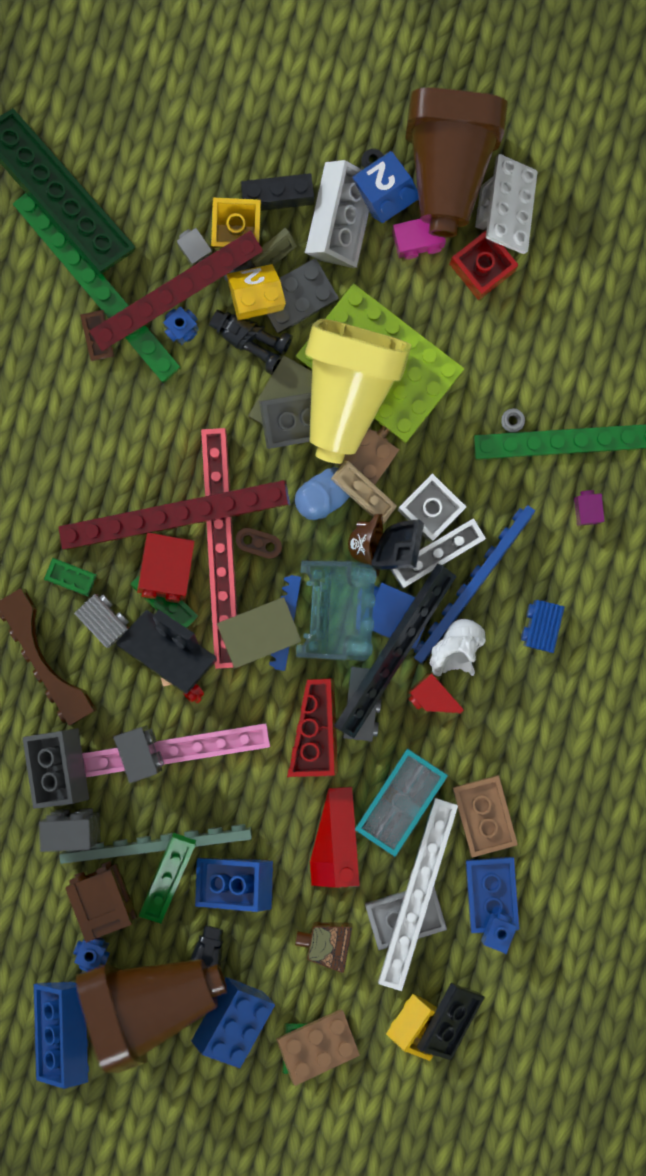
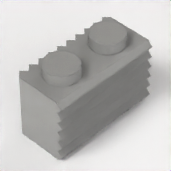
M94 594L74 614L106 648H110L129 629L126 625L129 621L122 613L118 612L116 614L110 608L113 604L105 595L100 597L98 594Z

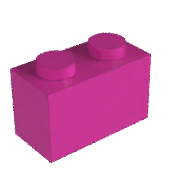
M421 218L393 225L392 232L399 258L405 257L408 260L418 257L419 253L428 252V254L438 253L445 246V238L429 234V224L423 222Z

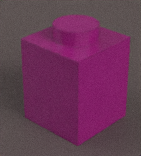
M594 490L581 491L580 496L574 498L577 526L605 522L602 493L595 494Z

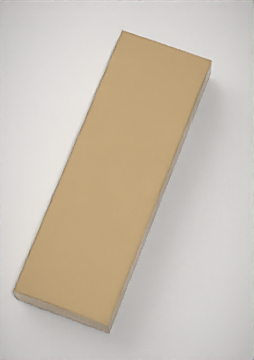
M344 461L331 478L334 483L372 517L376 514H382L383 524L397 507L393 501L349 461Z

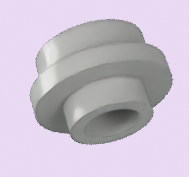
M509 409L502 415L501 424L508 432H518L525 424V417L520 410ZM510 417L516 418L517 423L515 425L509 423Z

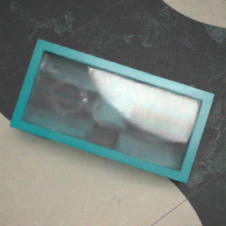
M407 749L355 830L393 856H397L449 775L410 749Z

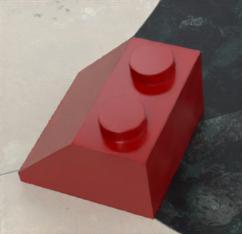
M432 673L426 674L407 691L411 695L408 700L418 710L422 708L425 711L461 713L464 711Z

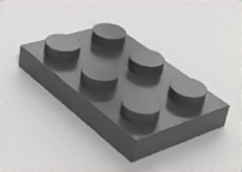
M316 258L279 278L286 305L283 311L266 315L277 334H280L339 301L336 292Z
M311 393L259 401L267 449L310 442Z

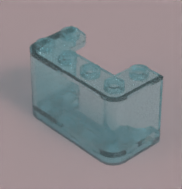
M301 561V573H306L310 578L306 586L313 587L310 634L304 633V638H307L303 645H297L296 657L367 660L373 651L371 638L374 628L373 607L375 605L374 583L377 577L376 571L370 564L358 562Z

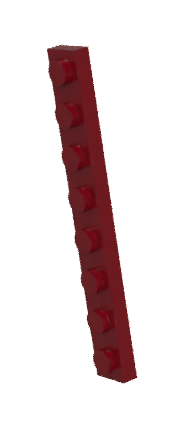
M250 230L94 327L89 332L101 351H104L257 256L263 250Z

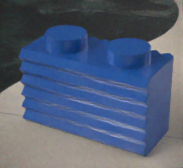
M534 600L533 604H529L526 615L527 618H530L528 627L523 628L521 640L525 641L524 646L554 653L565 606L540 600Z

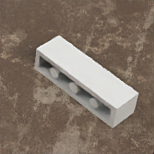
M473 518L419 550L416 568L390 570L403 589L432 572L437 563L440 565L447 563L486 538Z

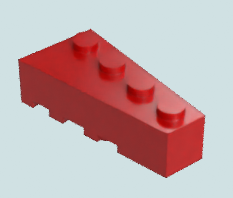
M334 678L309 679L306 682L287 777L335 776L338 773L336 727H334L336 724Z

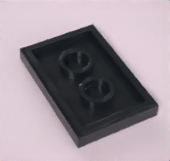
M450 983L417 1048L424 1053L452 1060L485 996L474 990Z

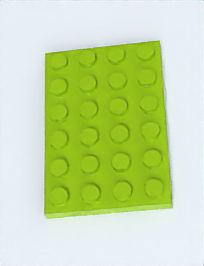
M353 283L325 319L391 336L412 345L402 378L399 381L393 382L374 418L400 440L407 443L463 373L464 368ZM307 341L295 357L312 370L313 358L305 354Z

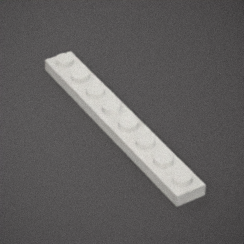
M437 798L433 800L378 983L380 985L399 991L403 989L458 808L457 804Z

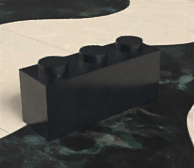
M311 173L241 181L243 199L261 200L260 211L314 205Z

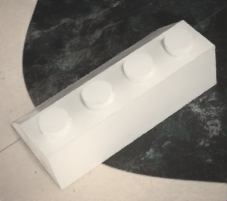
M346 160L325 162L305 253L320 261L357 268L369 210L352 179L362 169Z

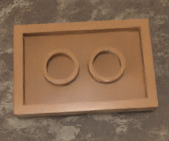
M499 775L452 787L472 858L518 845Z
M341 1009L276 1038L294 1086L360 1056L344 1011Z

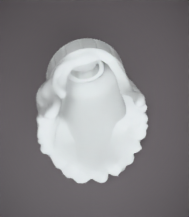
M468 619L454 621L446 630L443 639L432 648L429 664L432 666L433 674L441 676L442 673L462 669L473 676L475 670L472 662L476 660L475 652L486 642L485 630L482 626Z

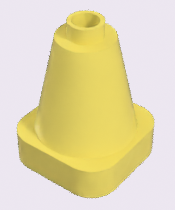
M319 319L312 325L305 354L313 358L309 441L318 446L315 455L317 458L331 463L342 464L345 454L356 453L393 382L399 381L404 374L412 346L410 343L328 319Z

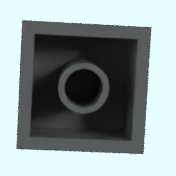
M146 725L114 736L129 783L162 771L164 760L161 752H156L154 743L157 740L153 729H148Z

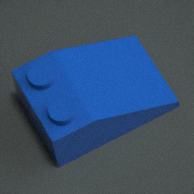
M197 858L195 906L253 912L272 909L273 861Z

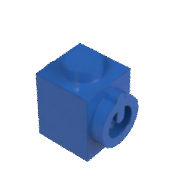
M500 912L498 916L491 914L481 939L483 945L507 954L517 928L516 924L512 922L513 918Z

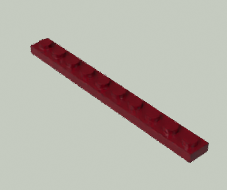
M285 480L72 523L58 526L62 550H69L147 534V532L153 533L290 505L287 483Z

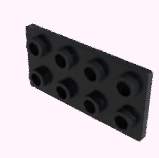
M148 610L144 611L116 642L117 647L185 694L196 685L217 661L215 655L198 644L196 636L192 631L160 610L155 614Z

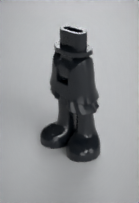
M217 309L209 326L217 330L216 333L221 335L240 351L246 350L264 361L266 372L272 375L282 356L264 349L254 343L253 340L257 339L280 354L285 355L293 336L288 333H284L280 337L273 336L263 331L265 326H259L257 322L247 319L237 320L236 315L230 312L224 313Z
M205 925L203 935H199V940L195 945L190 960L203 959L207 967L218 964L221 968L222 945L224 942L221 940L223 929Z

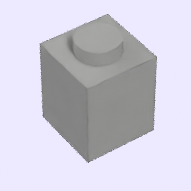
M197 228L192 231L190 229L184 231L177 240L178 247L191 266L213 254Z

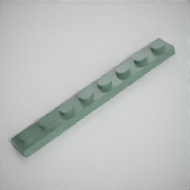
M245 824L231 826L232 830L222 831V827L209 828L208 833L201 834L198 833V830L186 831L184 836L196 840V847L251 840L252 829L251 827L246 828ZM173 833L160 835L161 839L151 840V836L137 838V842L128 843L127 839L115 840L113 845L104 846V842H98L90 850L63 851L59 854L60 864L165 851Z

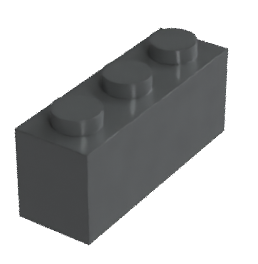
M351 667L347 705L369 672V668ZM381 699L378 700L355 738L345 733L343 738L372 741L373 736L377 737L379 722L374 721L375 712L380 713Z

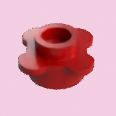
M196 684L187 694L183 693V695L191 703L194 701L198 704L201 701V697L204 696V692Z

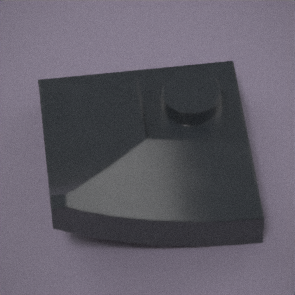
M419 519L409 520L387 527L377 544L371 567L376 570L416 568L424 522Z

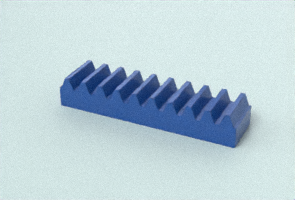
M291 575L284 577V581L289 583V586L282 587V590L287 592V595L281 596V598H285L294 621L301 577ZM290 647L272 653L271 656L275 657L276 661L269 662V665L274 667V669L286 671Z

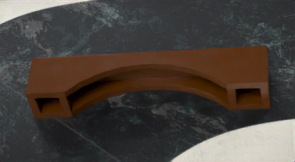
M20 588L0 600V618L3 622H8L11 627L9 630L11 637L15 642L19 641L23 648L21 653L27 662L31 661L35 668L33 674L39 683L43 682L46 686L45 694L51 703L55 702L59 708L57 714L64 724L67 722L69 726L97 711L86 690L62 679L45 660L36 635L37 608L26 589Z

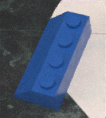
M54 982L34 984L36 1080L63 1089L87 1083L89 1071L87 1023L76 983Z

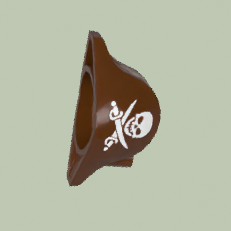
M376 514L370 522L358 521L356 529L351 533L348 541V548L352 557L363 563L372 576H379L380 570L371 567L377 544L383 535L382 514Z

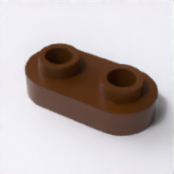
M243 528L236 535V544L242 551L267 559L278 557L282 551L281 541L274 535L252 528ZM246 536L252 537L251 544L247 545L243 542ZM268 543L275 545V549L272 552L266 550Z

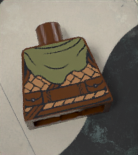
M313 922L312 933L297 931L295 946L309 948L307 960L344 973L352 923Z

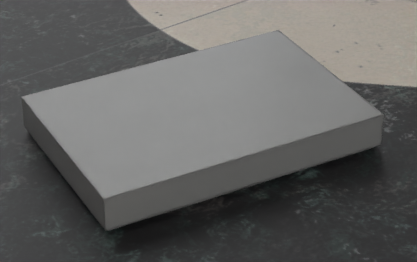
M434 887L418 938L447 930ZM406 891L365 903L378 950L389 948Z

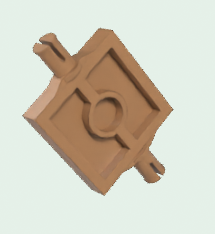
M383 425L378 432L368 429L356 453L345 454L344 461H349L374 485L399 451L398 448L389 443L387 438H385L390 431L388 429L384 431L386 427Z

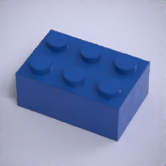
M226 977L227 993L217 996L218 1007L204 1016L191 1042L202 1055L241 1068L271 1014L275 1003L263 991Z

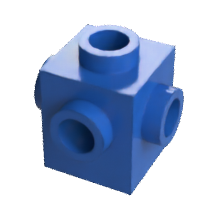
M180 306L177 310L172 309L165 316L166 320L163 323L166 330L164 332L173 342L177 340L183 345L185 342H190L197 335L199 328L196 321L198 319L189 309L185 312ZM180 321H184L183 326H176Z
M102 937L87 943L85 939L83 942L78 941L73 952L74 955H77L74 963L78 964L79 968L84 971L105 965L110 955L107 952L110 943L105 942ZM87 952L93 953L94 958L91 957V956L86 955V953H87Z

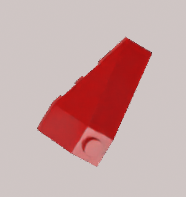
M352 787L328 788L310 859L311 886L335 888L359 886Z

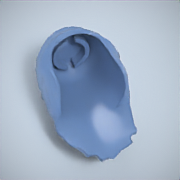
M327 468L308 482H305L296 492V508L306 519L317 520L326 518L331 512L342 506L350 497L331 480L339 468Z

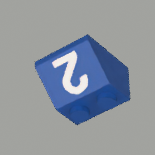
M391 151L352 177L372 217L381 223H384L418 200V190L411 176Z

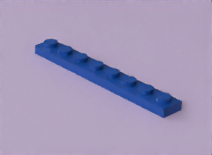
M528 505L524 510L519 508L512 518L515 521L510 529L505 527L499 535L498 539L501 541L497 547H490L484 556L487 559L482 567L477 565L470 576L473 578L468 586L466 584L461 586L456 593L459 598L454 604L449 603L442 612L445 617L440 623L435 622L428 631L430 637L427 641H421L414 650V653H416L415 660L422 665L432 653V648L444 637L446 630L458 618L535 513L533 508Z

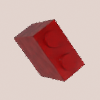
M147 532L137 593H141L142 597L155 599L156 596L165 597V600L168 602L179 603L180 600L184 601L187 593L195 541Z

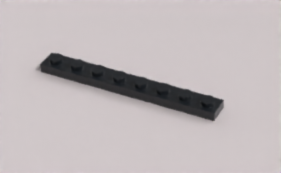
M438 563L436 564L334 727L355 738L457 577L447 568Z

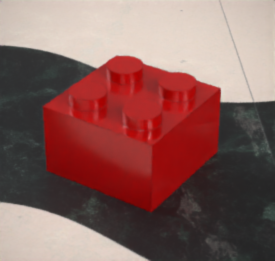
M486 231L455 254L449 264L478 301L515 273L518 267V263L503 245L486 239Z

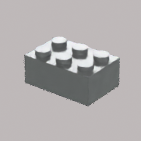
M78 728L22 737L33 809L74 804L89 800Z
M81 808L79 811H75V813H69V809H58L55 812H51V815H46V818L39 822L40 852L90 850L101 840L100 812H93V808Z

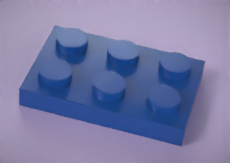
M514 857L465 860L471 933H484L491 914L498 916L499 912L512 917V922L517 926L516 930H519Z

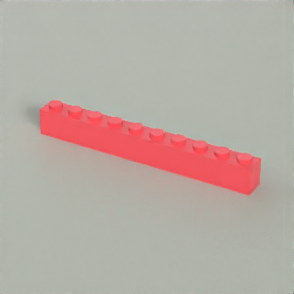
M225 428L201 429L205 496L229 492L227 431ZM232 517L207 522L214 655L217 658L215 669L233 667L216 624L238 615Z

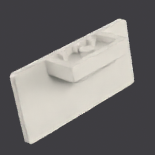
M501 154L496 156L494 176L481 185L475 227L481 230L487 228L486 239L525 254L528 252L537 170Z

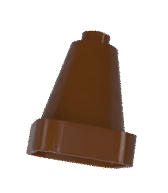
M433 87L419 88L412 91L405 139L413 144L420 218L423 222L429 224V234L444 238L456 237L458 227L466 226L469 223L492 153L499 149L505 133L508 102L504 98L487 93Z
M203 959L122 970L105 964L76 976L78 995L94 1051L102 1069L106 1073H120L147 1063V1053L217 1008V996L227 993L226 982L220 966L216 964L207 967Z

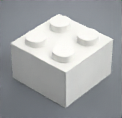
M431 474L398 508V511L408 521L419 519L424 522L422 535L432 543L466 506L439 479Z

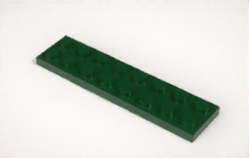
M12 108L0 116V164L92 269L100 276L133 253L136 248L134 244L15 109Z

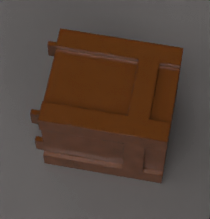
M111 861L103 863L101 868L88 875H85L84 871L75 874V878L69 880L70 885L65 887L86 943L133 924L132 921L137 918L135 908L117 863L113 865Z

